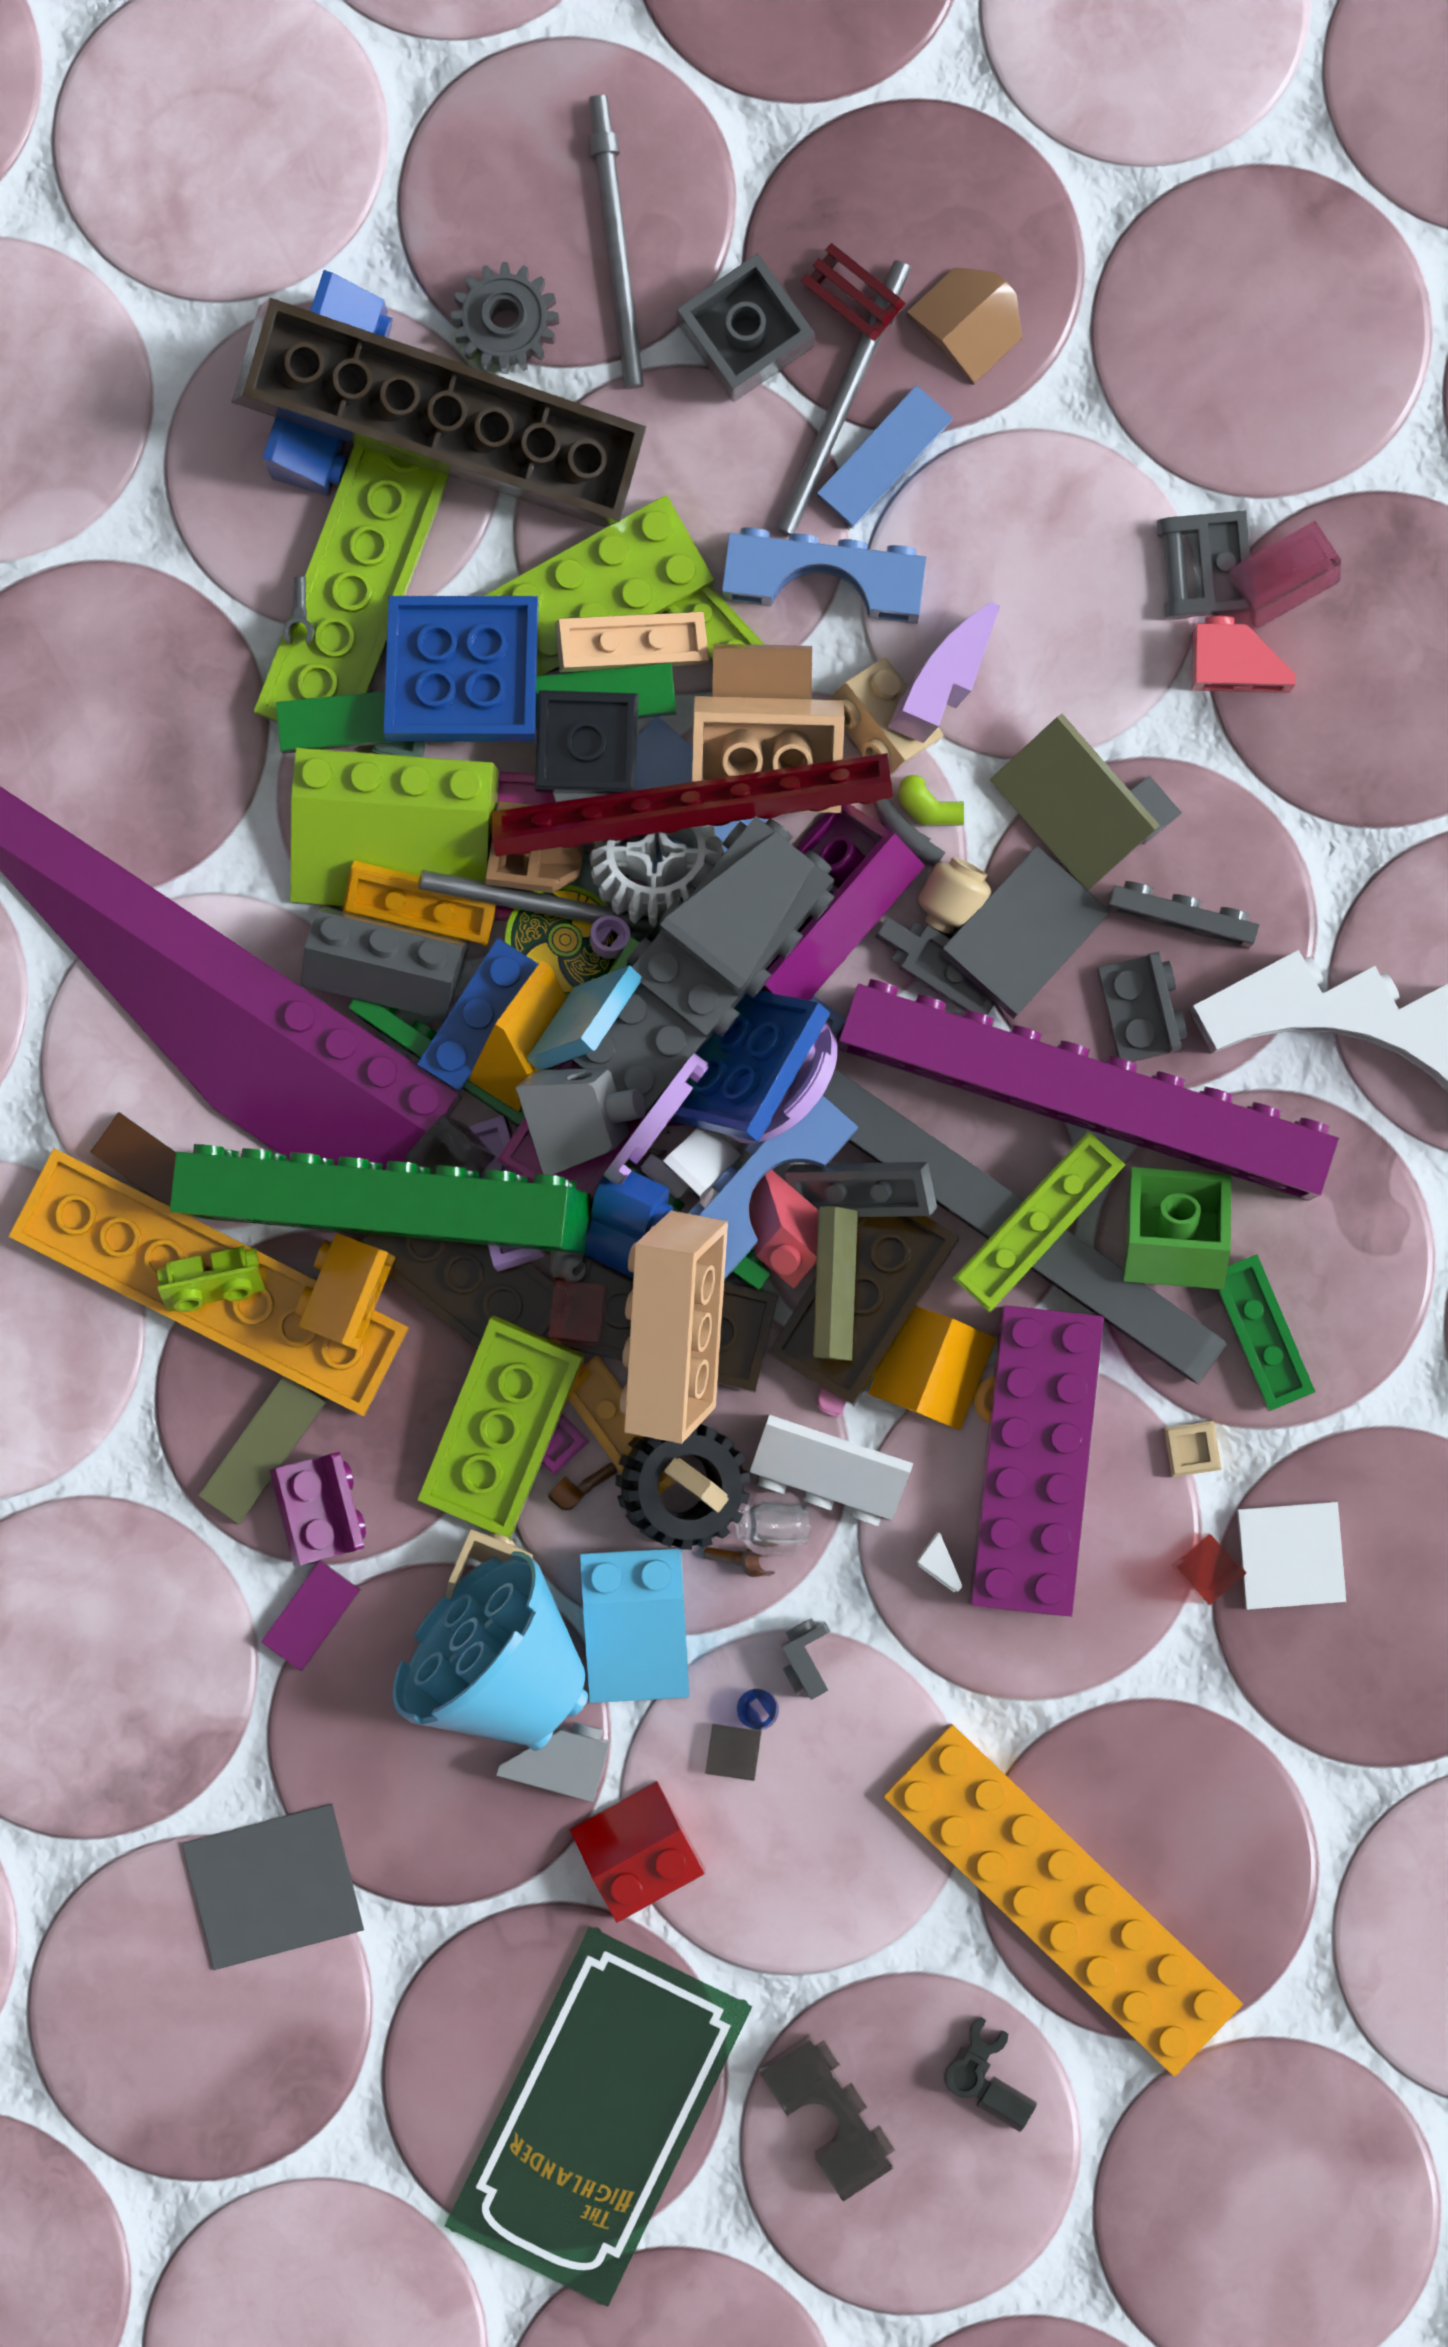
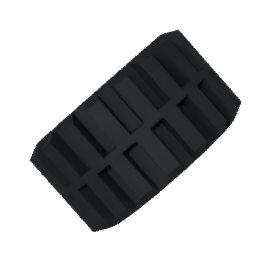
M700 1424L682 1444L644 1436L641 1439L635 1436L628 1445L632 1447V1450L628 1456L621 1455L618 1464L624 1467L622 1475H616L615 1485L621 1488L622 1495L617 1496L620 1507L626 1509L628 1513L625 1517L632 1525L640 1529L639 1532L668 1547L675 1546L681 1550H692L694 1545L702 1548L713 1545L712 1538L717 1536L723 1539L731 1533L727 1526L732 1521L738 1524L744 1514L738 1512L741 1503L748 1504L750 1493L744 1491V1484L751 1482L749 1472L743 1470L741 1465L746 1462L742 1453L733 1448L734 1443L727 1436L718 1433L713 1428ZM684 1455L695 1456L704 1465L707 1478L723 1490L729 1500L719 1513L701 1500L687 1511L680 1513L670 1512L662 1505L658 1493L659 1478L664 1468L674 1458Z

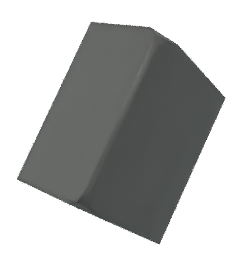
M1151 776L1131 790V793L1160 825L1158 829L1142 842L1145 845L1181 815L1182 812Z

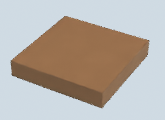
M713 644L712 697L811 699L812 646Z

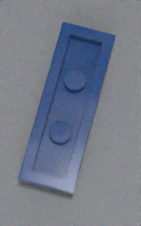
M497 938L417 1065L458 1092H461L494 1025L539 964Z

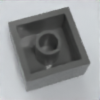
M758 253L677 308V324L733 403L814 348V331Z

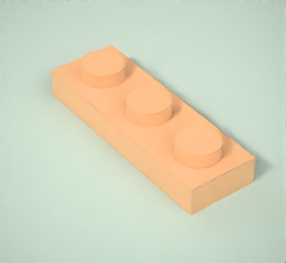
M704 612L558 619L555 623L560 672L593 671L672 663V667L705 665L709 661Z

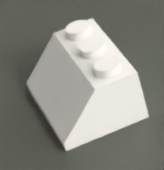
M769 1414L750 1472L759 1475L756 1482L758 1486L784 1494L787 1485L806 1491L803 1499L805 1502L832 1510L834 1501L854 1507L851 1514L852 1518L879 1526L882 1517L893 1520L913 1463Z

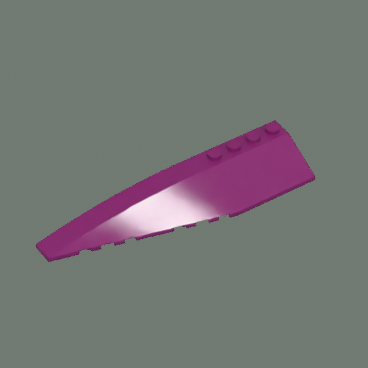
M0 786V871L214 1110L279 1154L286 1155L288 1160L290 1159V1153L294 1152L320 1155V1158L333 1159L334 1166H338L339 1157L367 1159L369 1162L382 1164V1170L387 1169V1161L419 1163L461 1101L462 1097L458 1092Z

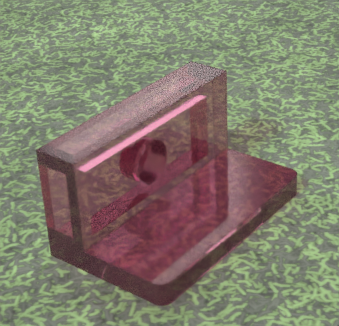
M1313 521L1230 568V578L1250 607V621L1255 629H1258L1336 585L1340 581L1341 559L1317 522Z

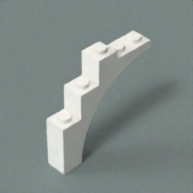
M1297 950L1193 1005L1189 1009L1212 1054L1244 1040L1282 1032H1328L1362 1039L1399 1054L1429 1074L1448 1093V984L1398 1009L1395 1001L1400 996L1394 982L1386 972L1380 975L1376 966H1373L1322 994L1318 985L1324 981L1316 963L1310 956L1304 959L1300 951Z

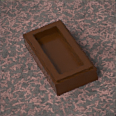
M118 1112L90 1153L156 1200L170 1206L176 1152L128 1117Z

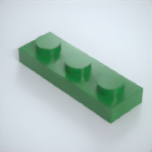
M1258 1254L1229 1265L1224 1289H1216L1267 1411H1272L1315 1393L1316 1391Z

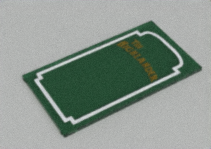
M589 1926L445 2223V2227L449 2228L451 2232H457L595 2300L599 2305L608 2307L753 2005L749 2004L745 1999H738L602 1932L598 1927Z

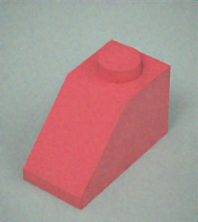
M1210 616L1205 618V624L1197 623L1192 632L1191 691L1290 693L1296 685V674L1247 624H1234V618L1229 616Z
M771 1170L757 1183L749 1201V1218L758 1239V1243L753 1248L756 1257L794 1289L816 1265L818 1209Z

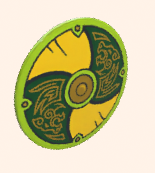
M566 885L553 893L533 891L608 907L603 900L592 892L573 885ZM515 908L507 922L505 943L538 964L541 961L549 964L566 998L575 986L611 973L619 959L618 957L606 960L592 950L589 937L593 924ZM612 931L604 945L610 947L619 935Z

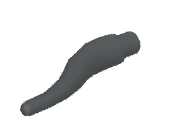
M890 798L873 803L881 824L894 832L917 858L932 867L940 862L945 851L931 843V838L907 823L897 811Z

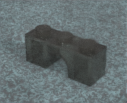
M808 2034L761 2065L759 2071L787 2116L807 2104H821L835 2114L838 2120V2127L834 2137L814 2151L815 2160L844 2202L892 2170L894 2167L889 2155L896 2150L882 2127L878 2125L871 2129L861 2114L868 2106L854 2084L851 2082L844 2087L835 2074L834 2069L839 2067L840 2063L826 2041L822 2040L816 2044L811 2035Z

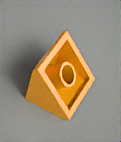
M917 1306L878 1367L868 1395L960 1431L997 1338L953 1318Z

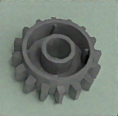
M502 262L500 274L495 275L485 265L482 267L483 279L478 282L470 276L465 278L466 285L470 291L468 294L456 292L454 295L455 303L463 308L462 310L451 312L450 315L453 324L463 326L454 332L456 343L469 342L464 350L465 357L470 360L479 355L481 357L482 369L486 371L491 367L492 363L500 365L502 374H508L510 365L518 364L525 371L528 369L527 360L532 356L539 360L545 358L541 347L543 343H555V333L548 329V326L559 324V314L554 311H547L556 304L554 293L541 295L546 286L545 279L540 276L532 282L528 281L529 271L528 267L524 265L519 269L517 275L510 273L508 262ZM501 310H511L518 315L516 323L508 328H500L494 325L492 319Z

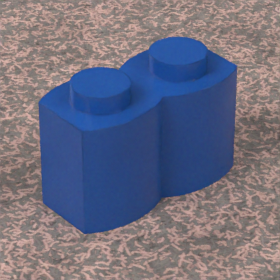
M631 1171L623 1184L618 1186L606 1177H603L599 1182L593 1200L592 1221L586 1236L584 1255L634 1278V1273L628 1269L631 1247L652 1226H655L664 1216L673 1211V1206L668 1204L669 1187L634 1171Z

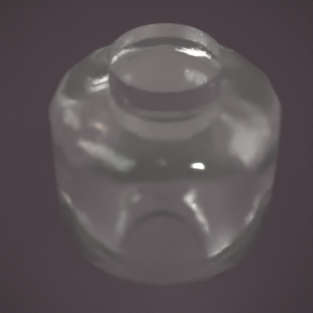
M779 1492L753 1493L749 1497L748 1504H745L744 1510H738V1512L744 1515L738 1524L735 1523L736 1539L744 1540L746 1548L754 1557H792L798 1553L801 1545L808 1544L811 1528L809 1508L807 1505H801L799 1498L791 1492L783 1494Z

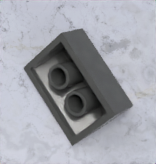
M326 905L316 911L304 947L301 985L446 1020L470 942L343 912V909Z

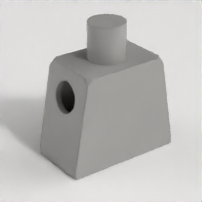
M606 1068L539 1070L532 1072L516 1086L542 1172L545 1175H554L610 1152L629 1136L626 1121L640 1119L645 1116L646 1107L641 1091L638 1088L617 1092L612 1074Z

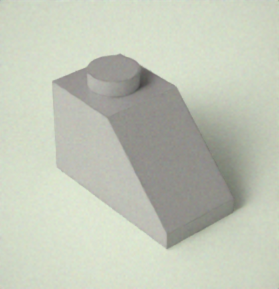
M574 1722L572 1730L561 1728L554 1732L543 1748L533 1751L528 1747L503 1761L499 1765L496 1776L594 1802L611 1741L601 1738L603 1729Z

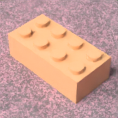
M670 1211L631 1247L628 1269L634 1273L633 1290L628 1295L625 1308L626 1318L631 1320L630 1337L627 1339L623 1350V1365L628 1367V1380L620 1398V1411L625 1414L624 1433L682 1444L716 1408L728 1221Z

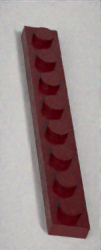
M888 753L493 811L492 842L495 855L512 854L519 856L537 850L557 847L574 848L584 843L605 840L622 841L632 836L659 832L669 834L681 829L699 826H723L733 821L754 819L755 816L769 819L781 814L808 810L818 812L829 807L848 804H872L882 799L894 798Z

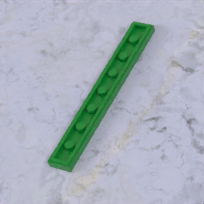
M672 663L537 676L535 729H537L539 690L638 693V718L677 715ZM385 691L276 702L280 751L282 754L295 753L296 748L325 750L406 741H385L383 734Z

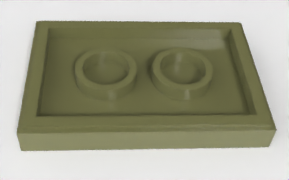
M1063 714L1057 716L990 779L994 786L1086 890L1096 885L1160 827L1158 822Z

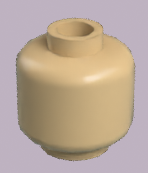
M952 857L950 862L936 863L918 895L919 905L928 913L925 922L947 934H951L954 927L961 929L991 896V889L987 882H985L987 874L973 864L957 857Z

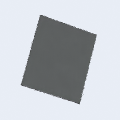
M333 1804L182 1843L214 1970L365 1930Z

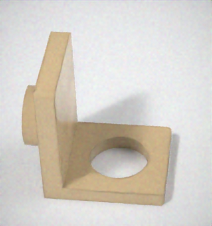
M471 1529L449 1578L444 1597L452 1599L469 1557L484 1563L493 1557H496L501 1562L513 1559L510 1556L512 1551L523 1552L533 1558V1554L517 1548L516 1544L506 1536L496 1533L485 1535Z

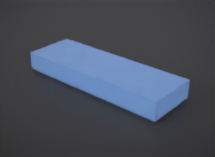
M916 385L817 492V497L854 529L949 426L953 417Z

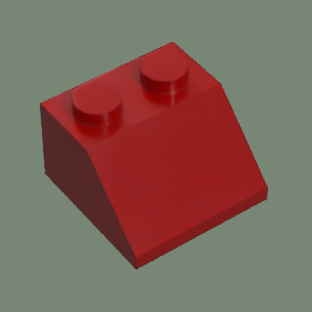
M658 1781L570 1829L587 1869L616 1923L705 1874L706 1869Z

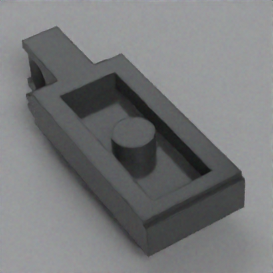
M889 917L884 921L875 938L896 951L891 961L900 966L899 969L962 1010H971L985 1015L989 1014L995 1002L940 954L943 947L950 941L949 938L929 925L925 928L914 922L911 929L908 930Z

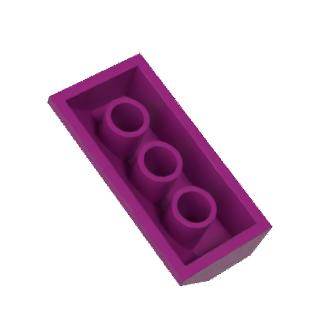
M851 804L842 805L841 813L826 812L796 847L804 855L808 850L813 851L831 866L832 870L828 875L834 879V883L829 892L835 898L817 920L809 916L798 929V932L803 937L793 951L785 959L777 955L766 970L772 975L761 988L762 991L810 1001L820 987L845 961L852 950L871 928L878 923L884 913L925 867L894 832Z

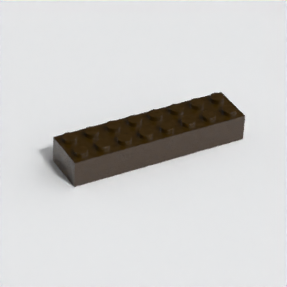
M269 298L258 307L231 403L601 527L610 526L621 520L646 431V426L273 298Z

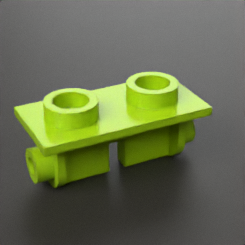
M244 1245L210 1253L213 1270L205 1272L201 1255L166 1262V1268L157 1269L160 1284L157 1287L167 1311H194L206 1303L224 1299L240 1301L249 1298L253 1293L265 1291L264 1283L257 1269L260 1268L256 1248L246 1250Z

